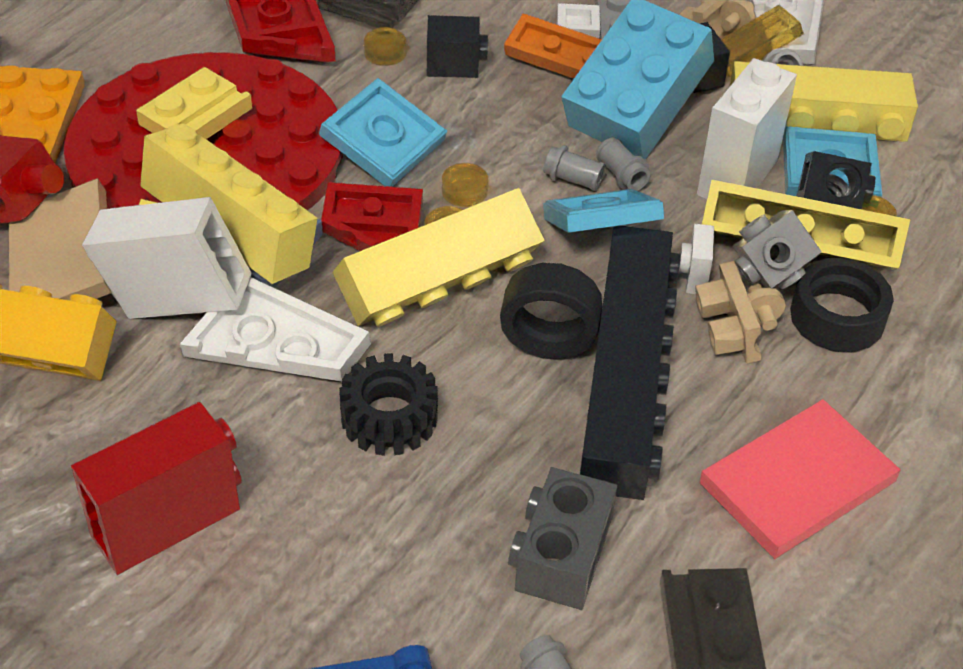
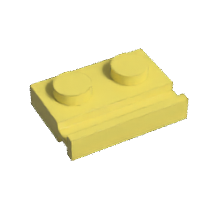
M203 67L136 111L139 125L152 133L167 129L172 125L184 123L207 139L251 110L252 101L250 93L245 91L241 94L237 91L235 84Z

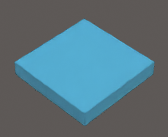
M379 78L375 79L323 122L319 131V135L384 186L390 187L398 183L444 141L447 134L446 129Z
M785 126L783 135L785 194L797 195L805 155L809 152L817 151L872 163L869 175H873L876 178L875 188L870 203H863V205L879 207L882 198L876 134ZM833 170L830 172V174L842 178L849 186L848 178L842 171Z
M633 189L547 200L546 203H543L544 219L568 233L664 219L662 201Z

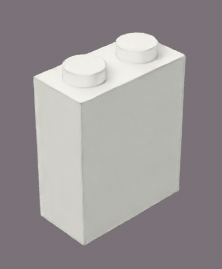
M753 58L713 106L699 179L698 196L707 199L711 179L758 188L778 161L797 74L782 69L774 63L763 62Z
M211 197L101 209L82 244L88 258L94 263L111 290V294L116 298L128 319L237 310L252 274Z

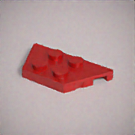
M226 0V5L243 52L329 63L336 61L335 46L316 0Z

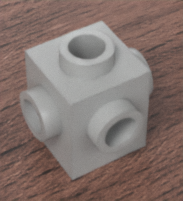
M781 210L769 220L765 214L757 217L739 231L743 239L733 245L740 256L734 262L741 274L751 285L759 282L763 287H770L771 289L777 285L780 290L799 280L806 273L802 266L822 252L793 210ZM772 246H774L775 254L771 259L770 249Z

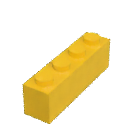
M0 285V364L101 381L117 321L102 307L100 300L80 294H72L69 300L52 298L50 292L37 287L21 286L19 292L4 290L2 289L3 286Z

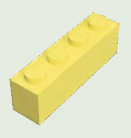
M734 61L730 86L750 62ZM776 64L782 69L797 74L786 127L876 134V140L908 141L918 109L912 73Z
M184 123L172 125L167 129L144 136L140 185L142 188L161 202L211 197L248 267L271 284L310 267L318 219L316 216Z
M711 179L702 225L714 226V233L743 239L739 231L757 217L765 214L769 220L781 210H793L822 251L819 255L849 258L868 265L892 270L899 269L910 219Z
M517 188L347 256L333 270V275L357 325L361 326L374 320L376 326L380 327L402 317L405 314L402 308L417 301L421 308H425L448 296L446 289L462 283L464 290H467L491 278L489 271L504 265L506 271L510 272L526 265L533 260L531 252L545 240L520 189Z

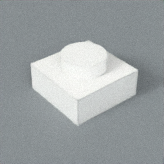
M558 3L557 25L599 38V5Z
M694 224L691 244H681L678 272L687 273L686 293L696 294L695 286L709 281L713 261L714 226Z

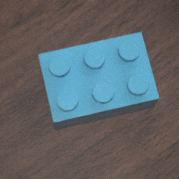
M630 0L561 96L568 126L601 142L611 137L619 139L634 156H641L646 160L714 62L712 29L648 1Z

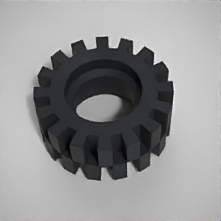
M393 353L384 354V362L378 363L375 355L366 358V368L357 362L351 367V375L345 373L342 378V387H340L339 392L342 428L346 429V436L351 442L358 439V448L367 451L371 444L375 445V455L385 456L386 447H393L395 456L404 454V444H408L413 451L421 447V438L428 441L432 436V427L436 428L438 420V386H435L433 373L426 374V366L420 361L414 367H411V357L402 355L400 362H394ZM386 397L399 398L409 403L404 408L395 411H382L369 405L378 399Z

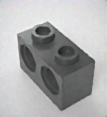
M550 468L544 487L534 486L531 491L525 519L531 521L527 533L517 531L511 545L508 565L516 567L515 591L583 610L613 518L618 485L562 469ZM546 558H557L559 560L554 561Z

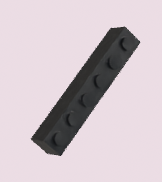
M621 225L613 226L580 475L618 485L616 497L644 500L648 478L658 480L661 468L663 446L652 445L653 435L662 437L664 431L667 404L656 402L657 394H667L670 364L660 363L661 355L670 356L674 325L664 324L665 318L673 319L677 288H669L668 282L677 283L680 253L671 252L673 232Z

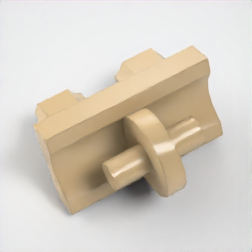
M701 0L699 7H687L680 13V16L697 23L708 22L721 40L731 33L737 35L745 34L755 24L754 6L751 2L745 0Z
M735 262L719 264V280L695 286L696 303L701 318L724 313L728 315L726 318L708 321V334L715 355L741 350L746 364L761 361V353L756 343V338L761 334L760 325H762L764 330H772L777 326L776 319L782 315L786 307L784 298L777 289L763 288L758 283L751 285L748 288L749 294H747Z

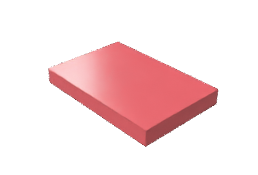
M822 399L704 469L699 483L776 559L896 482L901 469Z

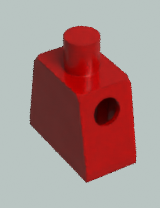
M0 135V224L21 221L28 217L49 194L57 193L63 187L64 175L62 170L54 163L43 143L38 139Z

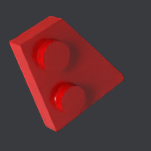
M327 182L321 218L322 232L362 251L420 228L423 189Z

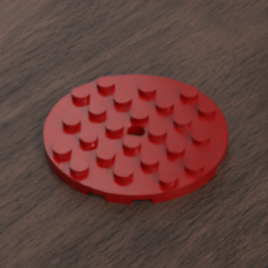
M207 52L173 56L151 63H139L133 66L130 71L100 86L79 108L68 127L64 141L66 169L72 188L98 178L106 190L107 209L139 205L141 199L162 203L140 186L144 136L152 134V132L139 125L136 110L198 70L206 67L235 84L237 91L241 94L245 91L250 93L252 101L251 110L206 140L225 151L230 157L253 173L258 174L267 183L287 197L295 200L297 204L308 211L326 194L327 182L334 183L336 169L340 159H343V153L319 135L321 124L337 112L338 109L328 94L316 82L276 59H265L238 53Z

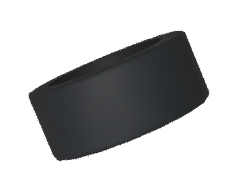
M827 258L813 262L804 269L806 273L797 281L790 307L792 322L803 337L816 346L834 352H856L870 348L881 339L894 302L891 286L881 273L865 263L849 258ZM825 293L842 294L860 302L869 313L860 316H843L831 312L818 304L814 296Z
M542 262L526 266L511 277L505 289L500 312L501 329L510 343L523 352L536 357L565 359L578 356L589 349L598 336L602 313V294L594 280L579 269L561 263ZM536 301H554L570 307L580 316L564 322L547 321L535 317L524 308V305Z

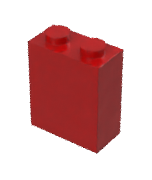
M201 402L193 404L71 465L90 536L116 575L240 510L237 486L242 483V478L232 459L231 453L232 450L237 448L235 437L226 421L221 417L214 420Z

